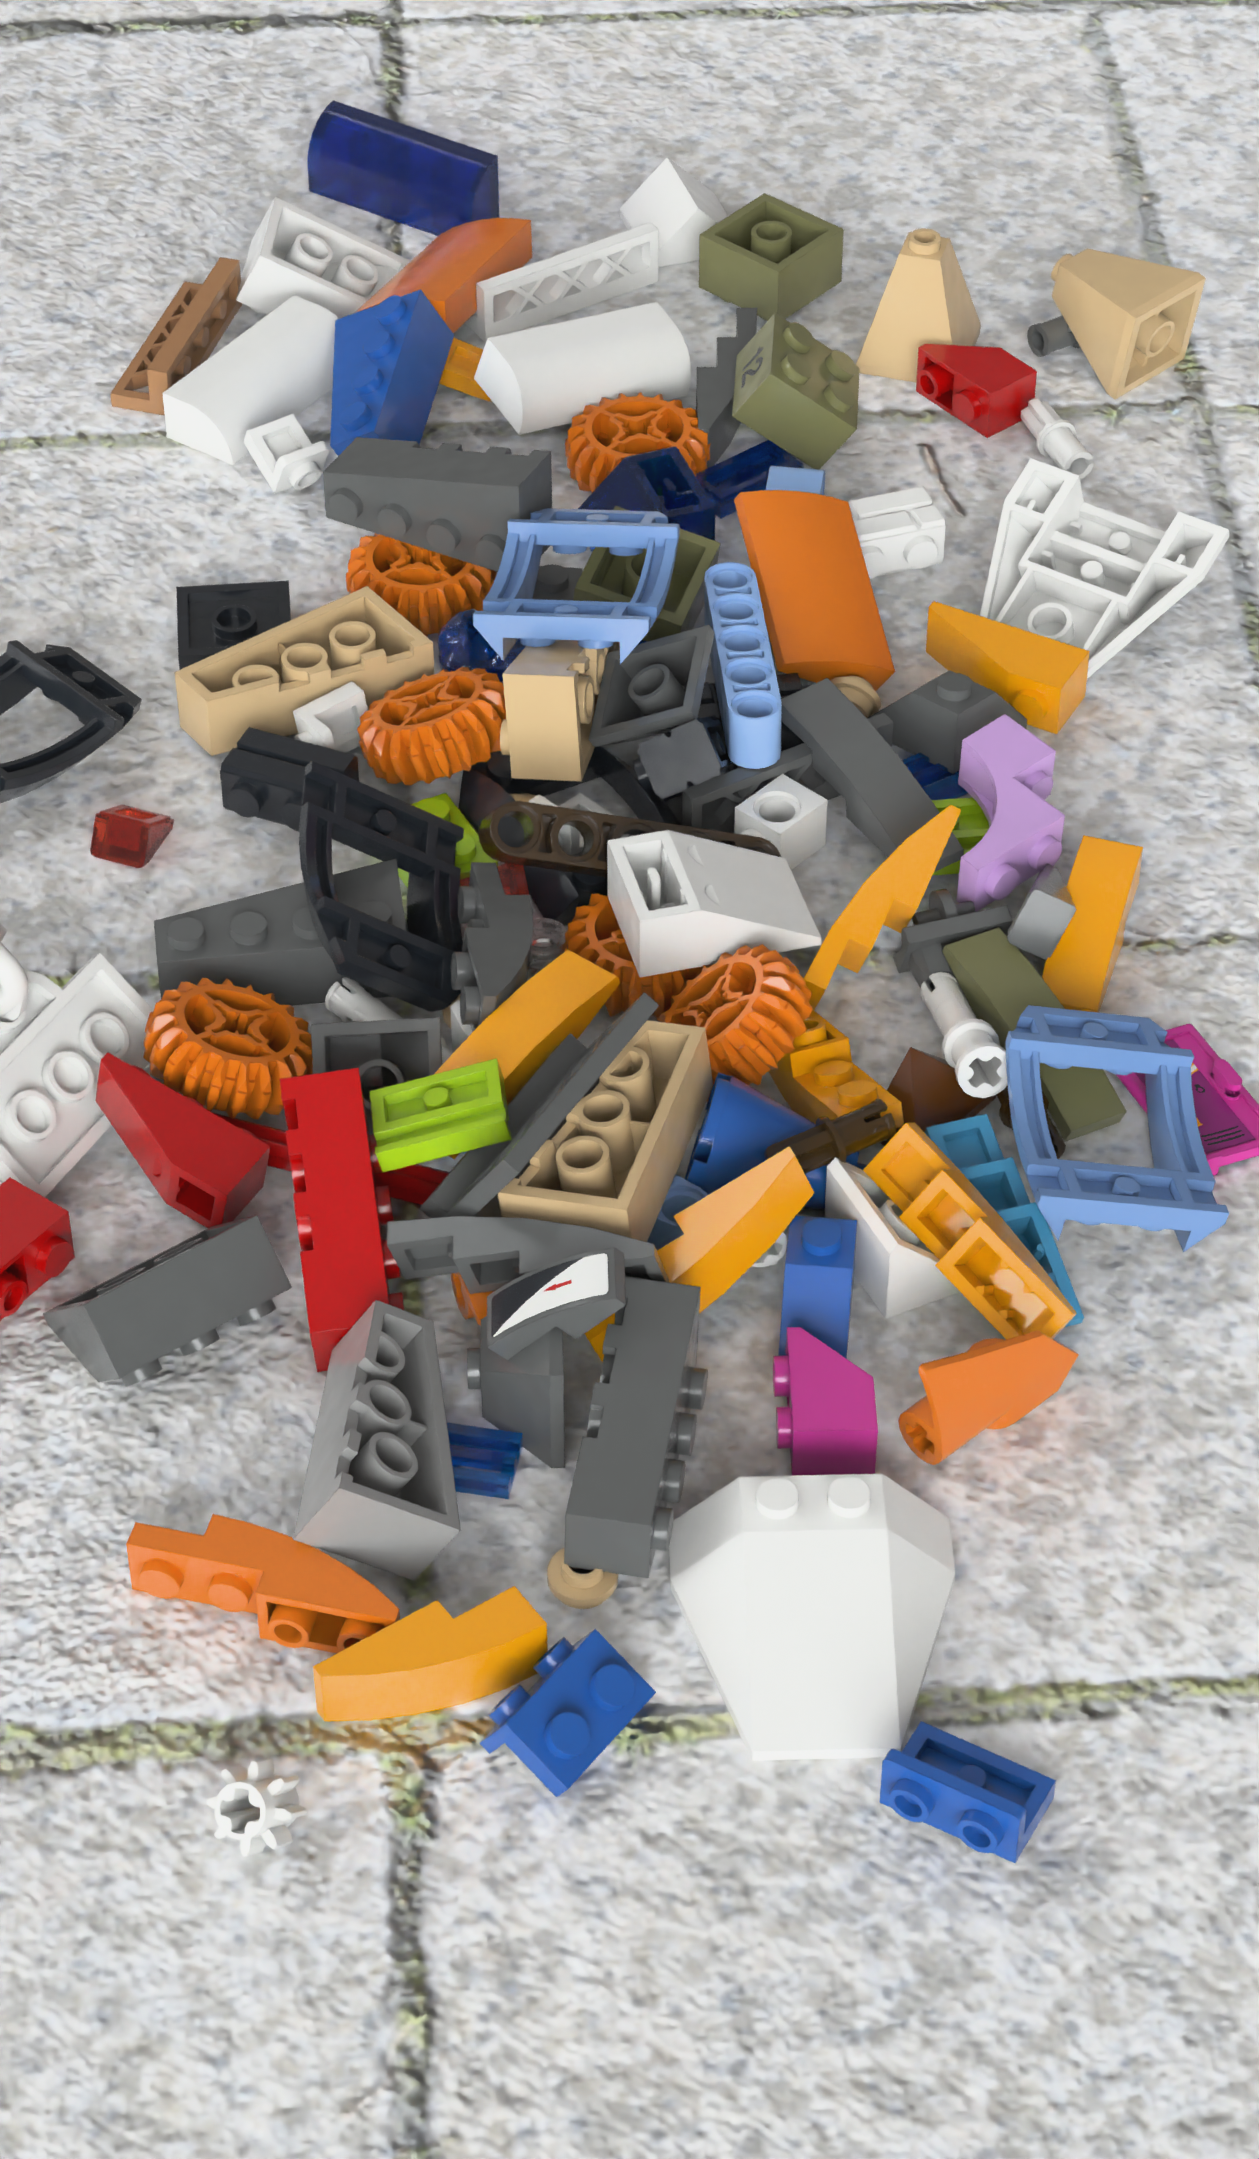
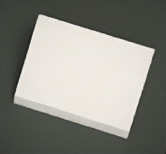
M668 157L620 208V218L627 230L650 222L659 229L658 267L698 261L699 235L728 217L714 192Z
M835 1157L827 1166L824 1218L857 1220L854 1275L884 1318L887 1319L959 1293L960 1291L935 1266L940 1260L901 1221L899 1216L903 1211L862 1169L847 1162H841Z

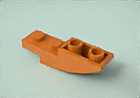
M213 1514L204 1535L135 1522L126 1543L133 1590L148 1592L159 1598L174 1597L214 1605L229 1612L244 1611L255 1613L258 1615L260 1638L276 1641L286 1647H306L337 1654L400 1620L399 1608L376 1586L347 1565L317 1548L293 1540L290 1536L249 1522Z

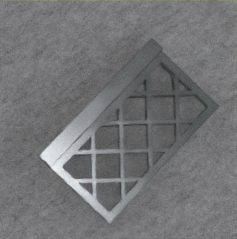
M644 992L588 1048L570 1033L507 1104L508 1126L512 1140L467 1151L419 1209L429 1218L451 1216L502 1217L498 1193L513 1178L519 1179L530 1166V1159L547 1139L552 1140L567 1122L566 1116L582 1097L590 1094L600 1083L599 1077L659 1005Z

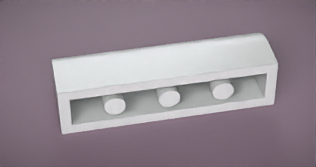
M295 295L290 297L163 392L167 437L231 465L237 463L250 453L244 444L248 430L293 413L296 417L332 389L335 320L339 318L318 304Z
M658 302L489 337L487 338L474 379L516 432L521 435L572 423V417L582 415L585 406H599L601 398L614 400L618 398L619 393L624 394L626 397H633L641 392L644 397L652 398L662 394L664 401L686 397L691 384V362L681 331Z

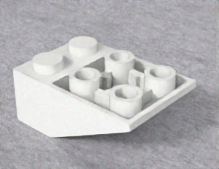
M671 830L607 840L608 899L639 977L670 973L703 965H713L717 963L721 954L726 952L733 956L740 947L745 945L753 949L763 944L770 951L776 950L778 953L821 945L820 933L786 858Z

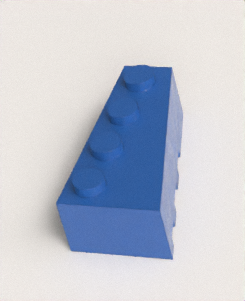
M421 289L401 297L398 295L388 297L379 305L335 320L330 446L338 456L357 437L417 441L420 445L454 338L452 331Z

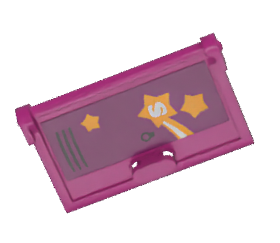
M1192 1024L1166 1030L1168 1033L1164 1041L1165 1044L1171 1048L1190 1049L1194 1055L1191 1065L1194 1107L1201 1142L1213 1176L1218 1174L1219 1167L1259 1156V1104L1242 1085V1078L1226 1060L1221 1059ZM1134 1072L1128 1075L1115 1074L1147 1114L1145 1074Z

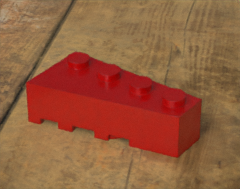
M359 1068L279 1079L281 1099L288 1130H285L295 1192L293 1193L301 1247L300 1257L309 1332L317 1372L328 1371L333 1348L375 1300L405 1311L402 1292L391 1294L389 1292L388 1280L401 1278L400 1269L387 1246V1239L383 1240L381 1227L386 1226L389 1221H394L389 1185L376 1186L375 1174L383 1172L375 1154V1147H377L374 1134H369Z

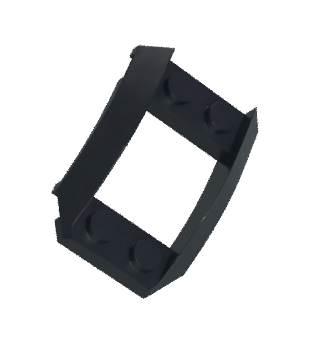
M17 640L8 641L6 652L0 656V715L20 702L35 688L39 687L47 698L58 701L77 715L78 720L84 726L62 741L42 751L14 761L1 763L0 803L23 796L76 766L124 728L139 711L142 699L70 647L46 644L44 652L34 653Z
M602 746L594 748L582 782L511 778L510 755H502L501 751L490 753L491 758L487 762H478L471 766L470 771L463 770L458 809L478 831L482 820L488 813L508 802L515 801L509 794L529 793L545 797L599 777L605 780L623 798L638 819L681 825L663 799L658 795L656 796L654 791L647 792L642 788L635 769ZM504 816L500 819L498 834L501 840L510 847H520L524 840V829L521 823L509 816ZM580 852V853H578V854H575V855H572V856H574V857H575V856H579L582 852ZM505 863L524 895H530L543 916L542 925L547 933L568 926V923L572 922L575 917L576 907L589 905L591 894L608 895V878Z
M311 761L305 767L299 829V851L308 907L313 925L322 945L333 960L338 974L426 1011L444 1010L461 993V990H453L451 959L453 952H462L463 949L461 924L458 918V892L461 868L455 866L456 843L463 839L464 828ZM332 839L383 862L396 859L397 868L409 872L407 889L408 931L339 902L333 879Z

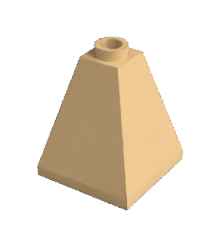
M925 228L908 233L857 360L856 366L860 368L859 373L916 382L918 347L924 344L975 346L980 334L981 324L950 238L941 237L938 232Z
M1088 248L1075 256L1066 254L1057 261L1051 273V278L1055 281L1052 298L1109 396L1117 399L1185 358L1206 280L1203 275L1194 271Z

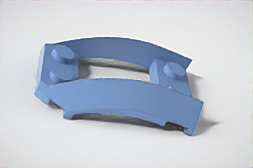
M546 508L530 513V520L509 519L508 535L498 573L489 593L483 600V611H475L473 613V626L503 661L518 638H520V643L529 647L550 646L556 640H578V645L582 648L603 649L611 647L614 642H620L621 664L649 632L662 610L675 564L680 535L679 524H668V517L658 511ZM543 545L553 546V551L560 554L583 553L587 551V547H609V553L613 555L633 556L643 553V548L647 549L642 573L631 601L601 602L532 599Z
M1028 1005L1020 1015L1014 1031L1008 1032L1005 1041L1007 1084L1015 1141L1036 1204L1058 1241L1065 1220H1073L1085 1225L1106 1223L1138 1226L1149 1231L1171 1229L1175 1231L1182 1251L1185 1252L1226 1224L1229 1211L1226 1205L1217 1204L1212 1191L1216 1181L1208 1164L1197 1125L1191 1079V1065L1194 1055L1190 1049L1171 1048L1165 1044L1164 1041L1168 1032L1150 1018ZM1040 1063L1057 1069H1067L1072 1066L1105 1069L1117 1075H1128L1132 1072L1144 1073L1148 1128L1154 1168L1057 1159L1044 1109Z

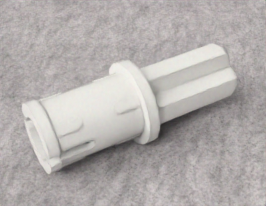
M1038 398L1029 400L1028 407L1021 411V419L1037 439L1036 446L1038 451L1045 457L1050 456L1058 468L1079 475L1080 480L1085 478L1094 467L1092 460L1094 458L1076 438L1077 432L1074 425L1068 420L1061 419L1048 402H1041Z

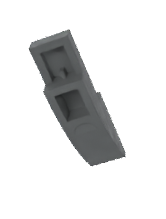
M471 862L469 886H460L458 892L459 922L468 924L464 931L462 952H453L451 984L453 990H461L462 1025H471L472 1032L520 988L528 978L533 937V909L530 895H505L496 863Z

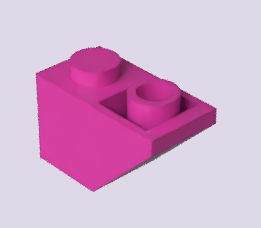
M787 1327L786 1355L773 1356L774 1397H787V1407H776L777 1449H790L792 1476L875 1474L878 1425L873 1377L801 1327Z

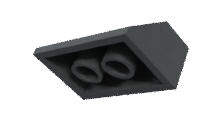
M255 1215L212 1226L43 1313V1316L48 1326L98 1382L122 1378L127 1387L162 1370L163 1368L158 1358L180 1348L182 1355L186 1356L216 1342L220 1337L215 1328L236 1318L239 1325L243 1326L271 1313L276 1309L272 1298L291 1289L292 1286L258 1216Z

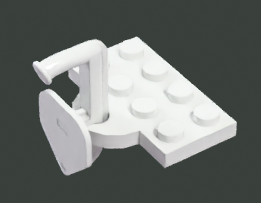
M0 923V1180L5 1182L11 1177L41 1196L46 1197L112 1126L95 1101L100 1060L105 1054L109 1052L130 1065L142 1068L150 1075L151 1064L143 1058L145 1050L143 1043L146 1036L145 1027L150 1012H153L154 1009L101 953L90 959L62 988L45 975L24 969L1 943L7 930Z

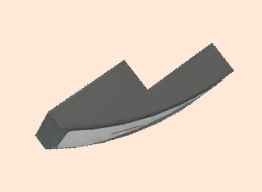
M615 1247L569 1256L532 1270L488 1295L487 1348L508 1360L554 1327H558L575 1339L588 1332L626 1305L624 1253Z

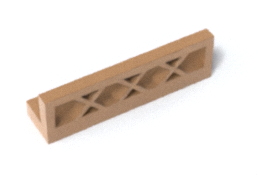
M220 257L203 284L184 281L110 393L112 407L165 416L163 392L209 358L243 304L236 300L241 282L239 260ZM146 386L149 388V393L133 391Z

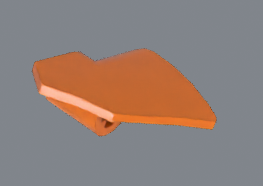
M1036 1330L1007 1340L999 1338L983 1339L973 1344L965 1353L922 1363L919 1366L918 1373L923 1382L926 1396L900 1414L898 1422L901 1434L910 1449L920 1459L928 1464L936 1465L986 1428L992 1430L1006 1428L1016 1423L1056 1393L1079 1354Z

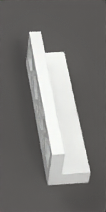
M650 222L476 283L477 311L465 324L486 343L489 337L521 331L658 282L659 229Z

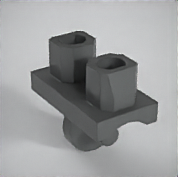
M947 889L932 891L929 896V910L916 912L912 917L914 926L902 929L901 950L895 952L893 956L898 973L911 971L920 988L921 984L925 981L933 991L935 986L929 978L930 975L946 972L954 976L942 952L944 946L996 928H1000L1008 936L1007 931L1013 922L1008 906L1005 905L976 912L972 901L955 904L951 893Z

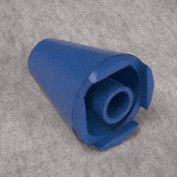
M718 1072L705 1108L707 1111L701 1128L697 1133L684 1179L700 1187L709 1195L766 1161L764 1151L768 1146L815 1127V1123L732 1075L729 1076ZM859 1152L846 1157V1162L863 1170L867 1166L857 1162ZM829 1164L805 1174L814 1194L802 1209L825 1210L826 1173Z

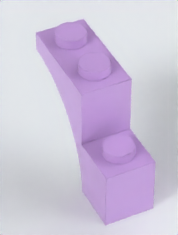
M1006 714L962 740L958 784L976 800L990 826L981 841L961 856L956 901L958 903L972 901L976 912L995 900H1002L1007 897L1015 887L1043 870L1046 864L1054 866L1062 853L1061 843L1065 815L1045 801L1053 787L1052 777L1056 751Z

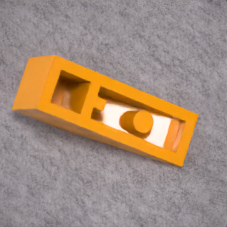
M933 601L929 606L926 653L948 671L951 670L955 673L964 674L973 682L996 692L1027 718V725L1058 734L1085 697L1090 651Z

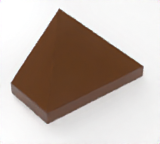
M912 1047L909 1048L887 1089L889 1093L901 1102L904 1124L916 1123L924 1133L926 1127L974 1117L996 1099V1095L978 1098L965 1093L956 1080L955 1068L951 1067L945 1059ZM902 1127L896 1128V1133H897ZM885 1140L880 1142V1144L885 1146L889 1141Z

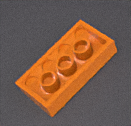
M518 218L481 219L461 224L441 233L356 312L379 305L388 297L394 295L401 297L421 289L454 334L477 311L476 283L521 268L532 258L531 220Z
M758 490L740 492L734 499L750 565L756 574L766 627L777 670L786 674L798 673L799 678L815 683L826 678L831 681L836 677L857 676L868 681L874 690L877 691L895 673L849 503L834 497L801 491Z

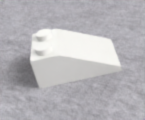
M275 197L251 240L236 300L249 306L257 313L268 315L295 295L328 309L340 319L354 314L411 261Z

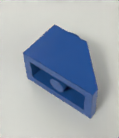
M796 1216L789 1224L778 1355H786L787 1327H801L847 1359L855 1270L857 1220Z

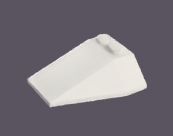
M1031 458L1004 500L980 616L1090 651L1087 678H1089L1205 578L1230 536L1229 529L1178 512L1165 532L1085 503L1079 475Z
M883 1474L738 1477L675 1519L668 1548L670 1589L752 1761L883 1758L890 1749L902 1752L955 1582V1565L949 1517Z

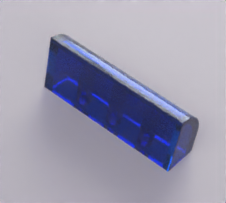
M334 100L324 109L316 122L311 135L307 157L310 192L436 236L467 222L499 218L497 155Z

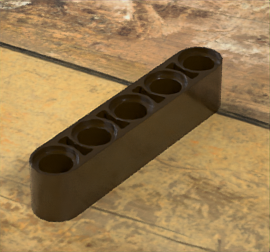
M523 801L508 802L491 811L482 820L478 831L479 842L483 851L494 860L606 878L607 840L618 839L623 834L635 836L671 830L781 857L776 846L769 840L760 837ZM509 816L521 823L524 829V840L520 847H510L501 840L498 834V824L502 817ZM563 825L575 827L581 833L584 847L579 856L568 855L561 849L558 842V834Z

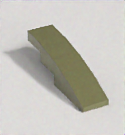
M1000 928L944 946L942 952L976 1018L982 1019L992 1026L998 1035L1000 1046L1005 1050L1008 1032L1014 1031L1020 1015L1028 1005L1065 1009L1033 965L1016 946L1009 943L1007 936ZM1040 1063L1042 1092H1044L1049 1102L1048 1111L1064 1142L1117 1124L1122 1120L1127 1111L1103 1069L1075 1066L1067 1069H1057Z

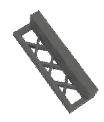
M884 712L868 718L869 722L892 747L894 722ZM803 743L782 751L780 759L769 767L760 769L740 767L701 784L693 785L689 789L684 790L683 794L665 800V802L682 826L734 833L735 807L781 774L786 775L827 800L838 797L840 794L813 769L812 750Z

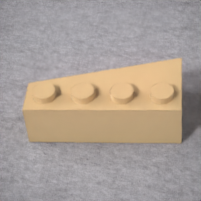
M366 586L176 671L175 681L180 727L211 756L236 748L237 742L248 727L281 736L297 734L298 730L293 715L294 710L351 681L364 691L369 710V705L373 701L384 699L386 691L402 687L404 681L412 682L418 680L423 674L427 676L434 675L433 642Z
M556 640L553 645L544 647L526 646L504 671L503 685L506 719L503 720L501 725L500 749L502 755H510L511 778L582 782L595 748L589 741V735L607 654L619 650L620 642H614L611 647L603 649L582 648L578 645V640Z
M647 1020L599 1077L600 1083L590 1094L582 1097L566 1116L567 1122L552 1140L547 1139L530 1159V1166L519 1179L513 1178L498 1193L502 1217L528 1218L591 1227L647 1242L713 1087L705 1027Z

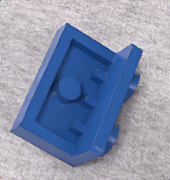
M596 1629L574 1645L565 1637L555 1643L533 1666V1669L541 1676L539 1680L528 1691L520 1684L517 1685L490 1711L488 1716L496 1725L480 1741V1745L489 1754L505 1743L555 1797L573 1785L656 1693Z
M921 1721L902 1752L890 1749L882 1761L880 1803L892 1808L897 1814L909 1821L924 1822L953 1835L978 1852L993 1853L1016 1863L1054 1799L1056 1780Z

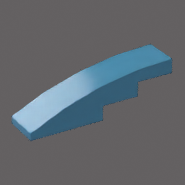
M983 1114L926 1127L925 1134L956 1165L1003 1218L1077 1312L1065 1327L1082 1323L1084 1315L1049 1225L1036 1202L1030 1203L1013 1157L1004 1159L988 1115Z

